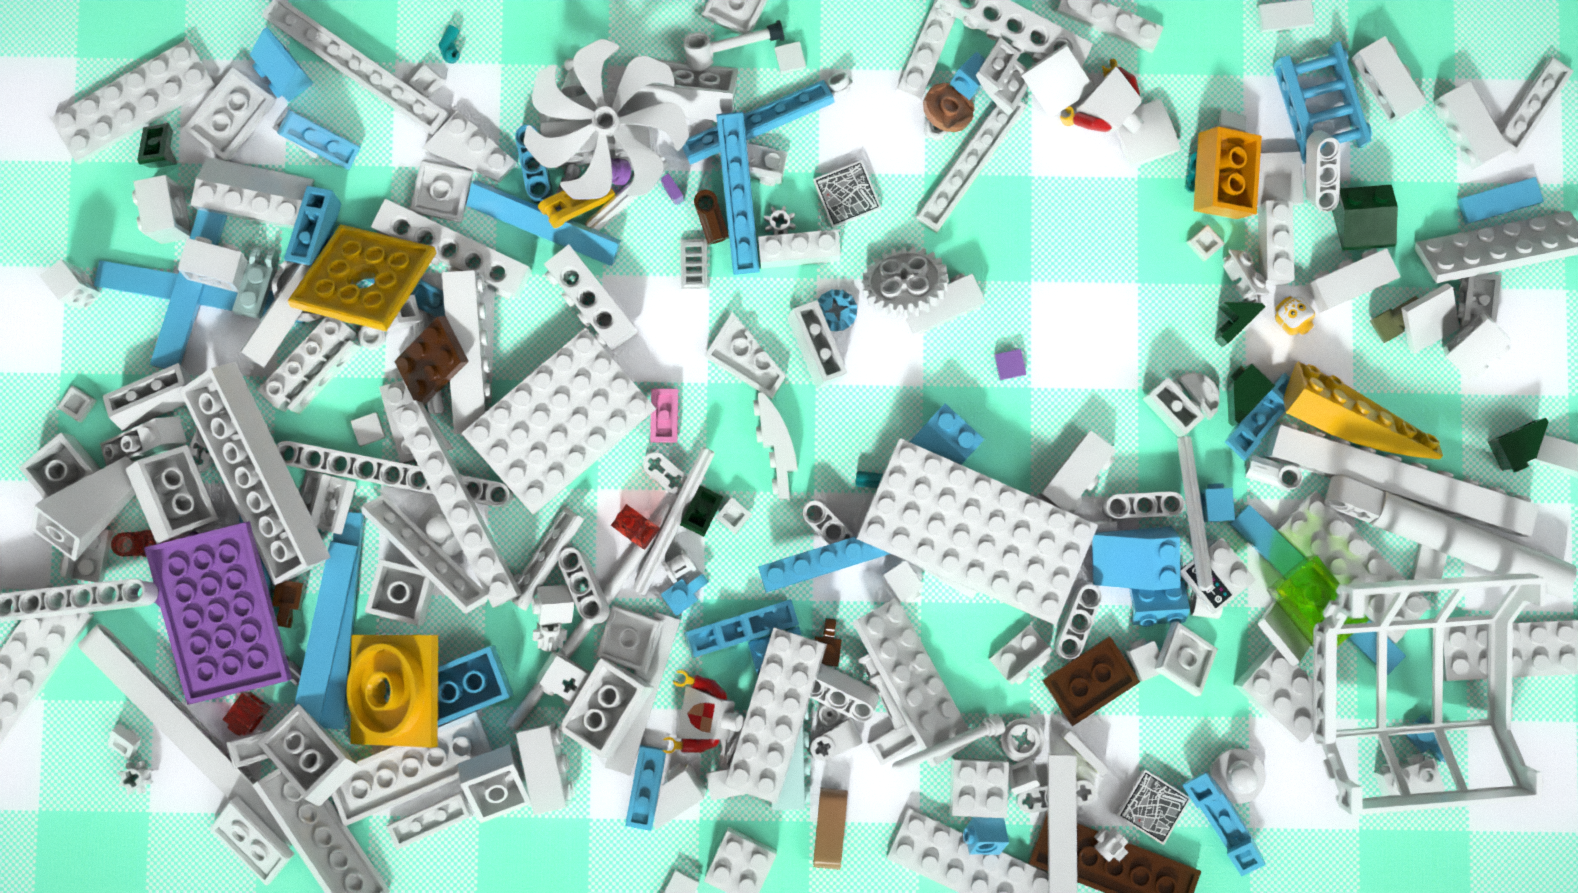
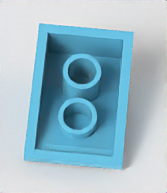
M1172 526L1095 533L1092 539L1093 585L1143 590L1181 588L1180 536Z

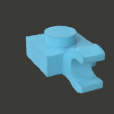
M704 574L699 575L689 584L682 578L660 595L673 613L678 616L699 600L694 593L708 584L709 581Z
M1421 714L1411 724L1432 722L1426 715ZM1434 732L1404 734L1420 753H1425L1429 750L1439 762L1443 761L1446 763Z

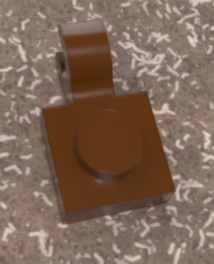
M284 581L275 586L272 605L279 607L276 618L279 627H292L293 609L301 611L306 584Z
M825 618L823 637L815 636L814 640L827 644L821 663L838 667L842 639L834 638L836 619Z

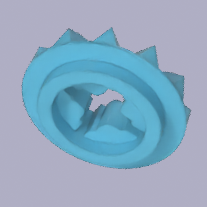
M831 289L822 294L818 299L830 331H843L854 323L857 317V304L852 295L843 289ZM833 300H835L839 307H847L840 312L839 321L834 313H825L832 309Z

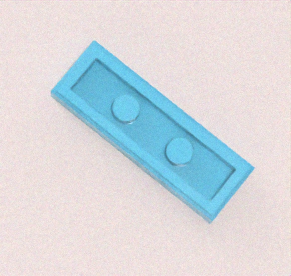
M289 109L277 131V134L347 170H350L361 148L357 144Z
M1536 177L1457 200L1465 225L1544 202Z
M640 744L625 822L626 827L652 831L666 753L662 750L667 749Z

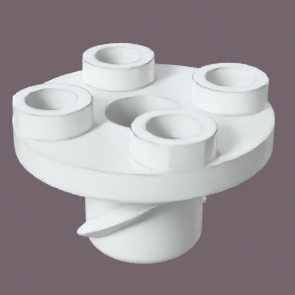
M439 504L425 510L420 516L417 526L449 557L459 554L462 548Z
M1233 748L1222 752L1211 764L1209 770L1210 776L1220 786L1231 803L1243 804L1254 800L1262 792L1266 781L1265 768L1261 760L1252 752L1240 748Z

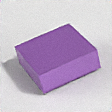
M668 173L661 178L662 186L673 203L679 205L684 202V196L670 174Z
M1021 349L994 355L999 381L1027 375Z

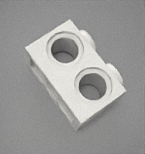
M62 259L39 275L58 301L77 309L91 306L96 301L95 298L101 294L82 268Z

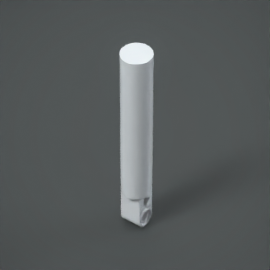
M1339 475L1331 477L1324 503L1334 510L1499 575L1532 573L1545 577L1548 588L1547 594L1558 598L1565 597L1574 585L1577 568L1572 563L1351 478Z

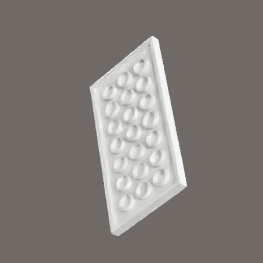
M898 438L856 539L1056 625L1098 525Z

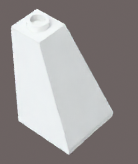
M124 457L39 501L34 505L30 529L69 558L76 561L135 496L136 493L126 468L136 461H131L129 458Z

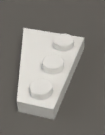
M458 110L422 147L425 152L437 155L453 164L463 166L498 183L517 165L513 158Z
M732 312L704 358L760 393L763 392L768 398L773 399L785 380L786 375Z
M404 380L381 386L379 389L400 463L405 464L416 461L391 414L414 400ZM430 416L447 451L453 450L452 445L447 441L436 422Z

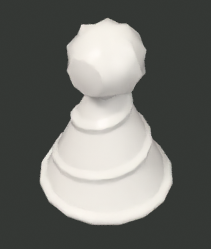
M568 58L564 61V68L568 71V74L566 75L561 92L567 97L583 95L586 91L574 71L573 58Z

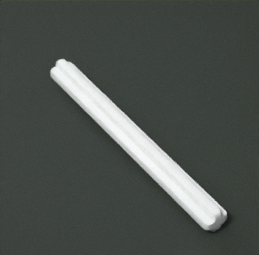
M1182 436L1177 438V446L1197 583L1200 591L1213 589V579L1192 438L1190 436Z
M701 448L633 586V590L643 595L646 594L715 455V452L711 449Z

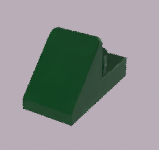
M170 123L143 127L137 158L140 165L148 168L177 165V161L170 148L173 135Z
M1224 302L1219 305L1220 310L1233 322L1227 320L1217 330L1220 335L1215 341L1221 347L1229 344L1266 306L1263 303Z
M699 485L680 526L704 537L721 504L723 496Z

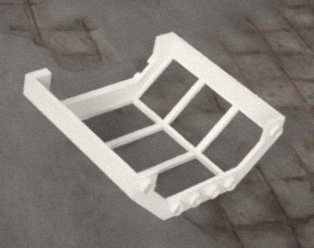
M1532 573L1340 584L1336 590L1338 597L1335 601H1330L1323 612L1325 619L1322 623H1317L1313 629V738L1316 746H1322L1326 759L1322 763L1328 780L1334 781L1336 784L1338 795L1335 796L1338 807L1354 816L1542 800V789L1544 787L1542 772L1526 765L1511 732V720L1513 719L1511 696L1514 689L1512 683V667L1514 665L1512 640L1514 639L1513 621L1525 605L1529 602L1538 606H1545L1548 592L1546 578ZM1511 586L1491 615L1448 618L1468 588ZM1454 589L1434 619L1392 621L1410 592ZM1397 593L1379 622L1343 624L1347 616L1351 618H1364V595ZM1489 624L1487 719L1442 722L1443 627ZM1433 628L1432 723L1386 726L1387 631ZM1377 632L1376 727L1336 730L1337 634ZM1489 728L1514 786L1468 789L1444 731ZM1434 732L1457 790L1411 794L1388 736ZM1378 736L1400 795L1363 798V787L1348 777L1336 745V739Z

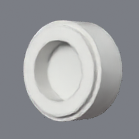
M362 326L358 331V341L368 350H377L384 345L386 333L382 332V330Z

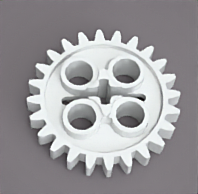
M902 246L901 252H896L894 248L891 249V255L882 252V259L873 258L874 265H867V272L862 274L863 281H861L864 299H867L868 306H874L875 312L883 310L884 316H888L893 312L895 319L899 317L900 313H904L905 318L908 319L911 312H914L917 317L920 315L919 310L921 309L930 312L929 305L937 307V299H944V292L948 291L947 283H949L946 264H942L941 257L935 258L934 252L927 255L926 248L916 252L915 246L910 251H906L905 246Z

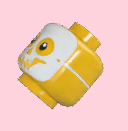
M1288 296L1276 306L1275 321L1288 335L1300 333L1303 336L1314 327L1312 321L1316 316L1315 311L1302 297L1293 298Z

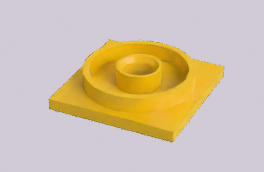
M340 224L287 301L292 308L387 332L437 254L436 249L433 246ZM365 279H375V283L369 287L358 288L356 284Z
M351 635V669L347 681V701L351 712L350 744L438 747V635ZM385 679L388 680L391 690L388 702L384 699L386 694Z

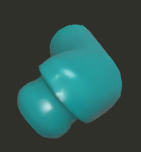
M450 24L445 30L438 48L443 60L449 64H454L460 59V52L454 43L460 30Z

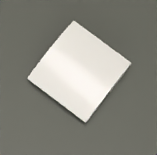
M1000 37L976 76L989 97L1009 115L1015 110L1029 87L1021 75L1027 68L1017 61L1020 53Z
M1161 99L1140 105L1133 111L1144 121L1143 125L1134 134L1123 124L1115 130L1121 141V150L1131 168L1176 153L1181 149L1176 132Z
M309 470L306 471L300 495L316 528L342 535L356 482Z

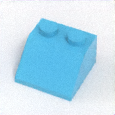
M268 27L263 29L249 54L256 62L252 66L262 78L267 76L272 82L268 87L277 98L283 96L290 102L314 83Z
M944 403L909 442L962 465L985 439Z

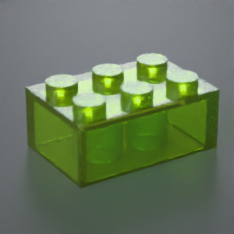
M1314 555L1306 556L1268 587L1266 591L1313 647V629L1317 623H1322L1325 619L1323 612L1328 603L1335 601L1338 597L1336 590L1340 583L1321 559ZM1365 613L1364 618H1351L1347 616L1343 624L1367 623L1370 619ZM1353 633L1337 634V647Z

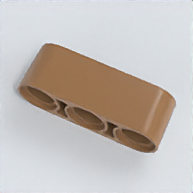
M820 788L813 868L841 870L848 790Z

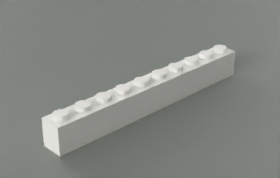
M1284 422L1283 425L1273 427L1264 458L1286 465H1293L1299 469L1328 478L1337 475L1345 476L1430 509L1455 515L1457 518L1518 537L1532 536L1540 505L1531 503V498L1517 494L1514 497L1505 495V490L1490 486L1486 489L1480 487L1478 481L1464 478L1463 481L1453 478L1454 474L1438 470L1437 473L1427 470L1428 466L1412 462L1411 465L1402 463V458L1386 454L1383 457L1377 455L1376 450L1361 446L1360 449L1351 447V443L1343 439L1335 438L1334 441L1324 438L1325 434L1309 430L1308 433L1299 431V426Z

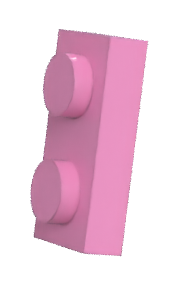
M651 388V403L656 408L651 414V443H678V389Z

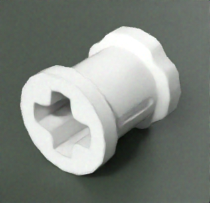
M685 549L672 560L661 562L673 583L677 582L678 577L690 570L693 572L697 570Z

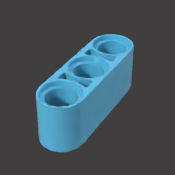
M522 125L515 133V140L525 189L530 199L539 205L542 200L553 195L548 168L541 164L535 170L528 169V164L536 159L523 144L528 125ZM536 186H545L546 190L542 195L536 196L533 194Z

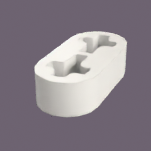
M657 452L649 453L643 460V468L649 476L672 494L680 493L687 479L680 469ZM650 459H661L660 465L665 469L663 474L657 469L649 470L651 467ZM668 473L675 478L680 475L682 477L680 479L682 486L680 488L675 486L671 489L669 487L671 482L665 476Z

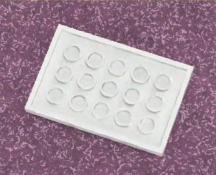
M585 327L461 434L531 514L535 515L651 415L656 408Z

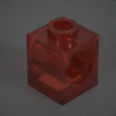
M628 504L623 507L610 525L644 550L660 530V527Z
M251 691L242 692L222 720L229 724L227 728L238 736L252 734L271 706Z

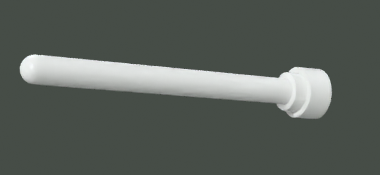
M990 715L984 718L980 726L895 761L892 764V769L894 772H901L983 736L990 738L1000 736L1005 732L1004 722L999 715Z

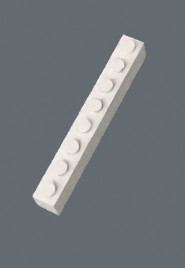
M415 400L392 412L394 420L479 583L488 594L491 606L493 608L499 607L521 595L520 588L423 403Z

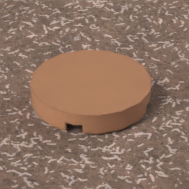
M950 83L935 84L928 90L923 100V111L927 119L935 127L943 131L958 132L964 130L974 117L975 107L972 99L968 100L954 87L949 86Z

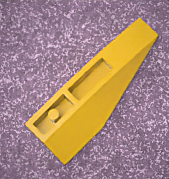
M1299 361L1295 364L1283 399L1287 414L1333 436L1358 445L1412 457L1439 460L1443 457L1439 445L1440 442L1435 436L1424 433L1352 389L1337 376H1328L1312 364L1305 365Z

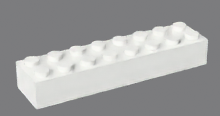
M236 362L210 368L181 388L179 391L243 522L250 521L258 553L273 584L277 585L297 577L331 558Z

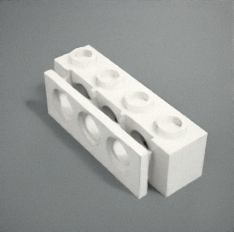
M567 245L544 263L548 270L545 276L553 286L557 284L561 286L564 290L561 296L570 307L574 304L581 312L577 316L587 328L592 325L597 332L594 337L603 348L608 346L614 351L637 333L634 325L570 245ZM571 276H579L576 284H567ZM594 296L595 302L592 305H583L586 297ZM603 317H612L610 325L606 327L600 326V320Z
M326 316L257 391L276 409L284 412L289 409L300 414L361 349L358 344L353 342L358 333L346 322Z

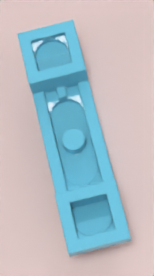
M1283 373L1273 383L1276 386L1232 429L1225 440V443L1243 461L1252 454L1261 443L1260 440L1286 411L1283 399L1290 380V376L1286 373Z
M1207 771L1182 784L1196 808H1201L1225 845L1227 855L1241 877L1266 865L1256 842L1239 813Z

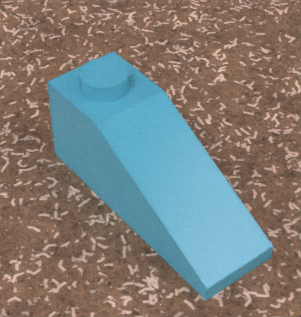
M312 186L306 187L284 256L285 261L312 265L335 228L342 205L333 190Z

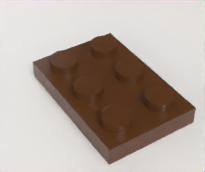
M439 316L394 362L413 400L422 402L425 405L469 361L446 316Z
M1111 636L1106 637L1077 658L1069 661L1041 680L1072 727L1140 683Z

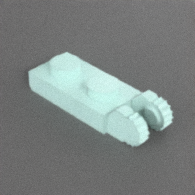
M254 245L252 247L249 263L247 264L232 311L235 315L262 318L272 286V280L276 273L274 269L278 258L277 249L270 248L266 256L265 266L259 265L262 256L261 246Z

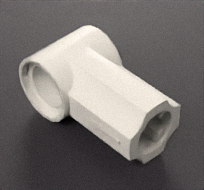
M1251 455L1244 476L1245 478L1274 486L1280 491H1289L1297 488L1303 479L1302 472L1296 466L1283 465L1255 455ZM1284 471L1291 473L1293 476L1292 485H1286L1282 481Z

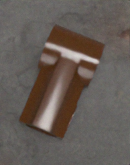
M711 190L699 191L695 195L694 206L707 244H717L729 239L717 196ZM710 198L714 203L710 209L705 210L699 206L700 200Z

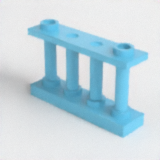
M1340 41L1335 42L1327 50V56L1295 64L1292 62L1290 55L1280 57L1273 64L1275 76L1303 164H1306L1307 139L1314 132L1313 126L1315 123L1348 115L1352 130L1331 136L1338 140L1340 144L1355 140L1358 149L1363 148L1372 141V129L1369 123L1365 121L1347 64L1348 53L1345 48H1342ZM1332 65L1336 80L1305 89L1299 86L1298 74ZM1340 90L1344 105L1312 114L1307 111L1306 99ZM1327 142L1322 144L1320 150H1322L1326 146Z

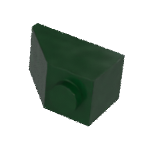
M1252 363L1245 367L1240 365L1230 375L1233 380L1227 385L1228 423L1232 427L1238 425L1276 386Z
M1546 417L1529 422L1488 441L1502 471L1512 469L1513 472H1518L1529 467L1528 462L1537 458L1549 423Z

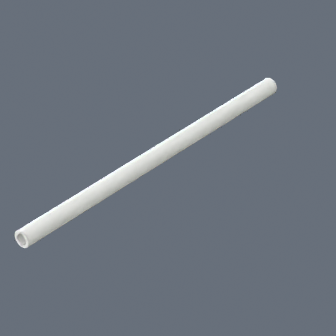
M665 504L602 591L608 605L656 541L672 509L668 504ZM597 603L591 606L590 616L597 614L599 609ZM582 618L558 653L570 659L595 623ZM536 681L507 721V724L515 730L520 728L545 693L539 688L540 684L538 681Z

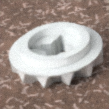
M1018 718L1008 722L1004 734L1001 735L1000 743L1004 753L1009 758L1022 762L1030 758L1033 760L1041 753L1044 746V735L1041 728L1032 720ZM1025 729H1027L1026 738L1033 744H1023L1018 750V742L1012 735L1021 736Z

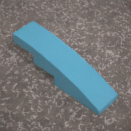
M792 599L684 632L691 658H695L772 634L773 628L784 630L797 626L799 622Z

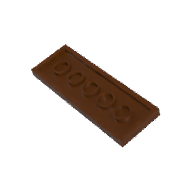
M1048 811L1045 812L1028 859L1029 864L1048 871ZM1077 823V883L1103 893L1195 892L1201 870L1129 842L1124 846L1128 853L1120 861L1113 858L1108 862L1094 848L1099 842L1094 836L1099 831Z

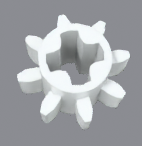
M783 206L782 210L777 211L774 207H771V217L764 216V221L770 223V225L765 227V232L772 231L774 235L788 234L789 229H796V225L790 223L795 218V214L791 213L788 215L786 213V206ZM779 218H783L784 224L780 228L776 227V222H778Z
M537 622V629L533 630V641H538L537 648H541L546 652H553V650L563 648V641L567 640V629H562V624L539 625V622Z
M139 761L136 767L133 762L125 763L127 770L117 773L121 776V783L118 784V787L123 786L126 788L127 795L133 794L136 790L139 794L145 793V785L154 783L151 779V773L154 769L144 767L145 761ZM138 774L139 778L134 782L133 777Z
M1114 827L1109 832L1102 828L1094 836L1099 841L1094 848L1108 862L1113 858L1120 861L1128 853L1124 848L1128 841Z

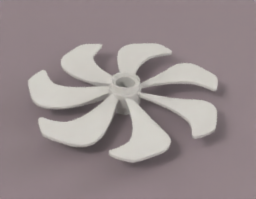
M605 39L597 40L583 47L575 54L573 67L581 85L598 107L595 111L570 100L558 89L556 85L555 64L537 73L532 93V102L537 111L546 116L560 119L592 120L591 124L573 133L554 138L544 137L535 131L532 126L528 125L525 131L524 145L542 166L547 168L561 166L571 159L595 132L599 134L592 161L584 175L578 179L560 183L562 189L572 199H598L604 197L610 191L612 185V165L607 137H615L632 163L634 179L626 192L627 196L647 195L661 178L664 171L662 159L642 143L620 132V124L649 126L662 130L669 135L676 151H679L687 142L689 129L682 108L675 103L657 104L620 118L617 114L637 91L648 84L663 83L674 86L673 73L667 64L648 56H638L632 59L625 69L611 108L606 106L601 82L602 68L605 60L618 51L620 47L618 44ZM604 117L613 119L612 124L608 127L600 126L599 122Z

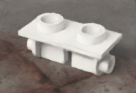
M1230 249L1228 251L1230 255L1223 259V267L1233 282L1241 277L1242 280L1235 287L1242 299L1249 303H1254L1258 300V294L1269 295L1270 292L1265 286L1267 284L1266 280L1261 274L1257 273L1253 266L1252 257L1245 251Z

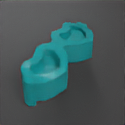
M1197 151L1188 158L1187 170L1189 174L1186 176V185L1184 186L1188 193L1195 191Z

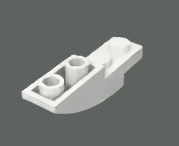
M761 392L758 393V400H753L755 416H760L761 426L756 427L757 443L763 442V448H774V452H769L770 468H776L777 478L772 479L773 495L778 494L779 500L790 499L787 473L798 472L796 455L791 437L781 415L768 397Z

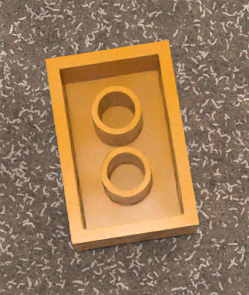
M1218 126L1198 133L1193 211L1232 219H1241L1257 214L1261 135Z

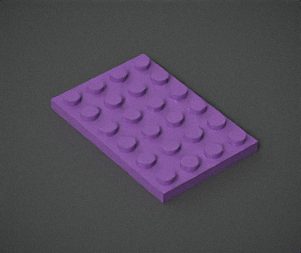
M250 521L144 547L153 582L158 588V600L187 705L287 682L292 679Z

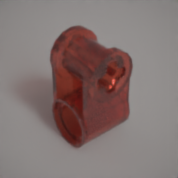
M151 529L137 532H122L115 535L111 540V549L118 556L147 558L144 547L156 545L157 543ZM130 538L132 548L126 552L123 549V542Z

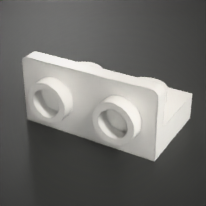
M747 143L750 178L760 180V183L766 186L781 185L788 152Z
M104 529L76 561L64 554L59 564L60 577L95 583L103 582L114 530Z
M1029 624L989 658V661L1009 684L1017 683L1020 685L1030 677L1029 671L1037 665L1040 668L1051 659L1049 654L1053 649L1046 644Z

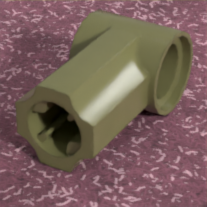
M1417 296L1412 297L1394 309H1388L1370 320L1383 344L1405 332L1401 308L1419 299Z

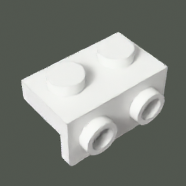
M1481 274L1461 278L1460 292H1464V302H1459L1457 310L1458 318H1462L1461 326L1469 325L1483 311L1497 323L1502 275Z

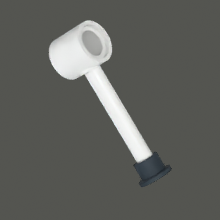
M776 20L775 24L767 25L766 29L710 42L709 36L705 33H691L684 38L687 65L694 70H703L712 64V56L715 52L767 39L770 41L778 39L784 41L782 24L780 20Z

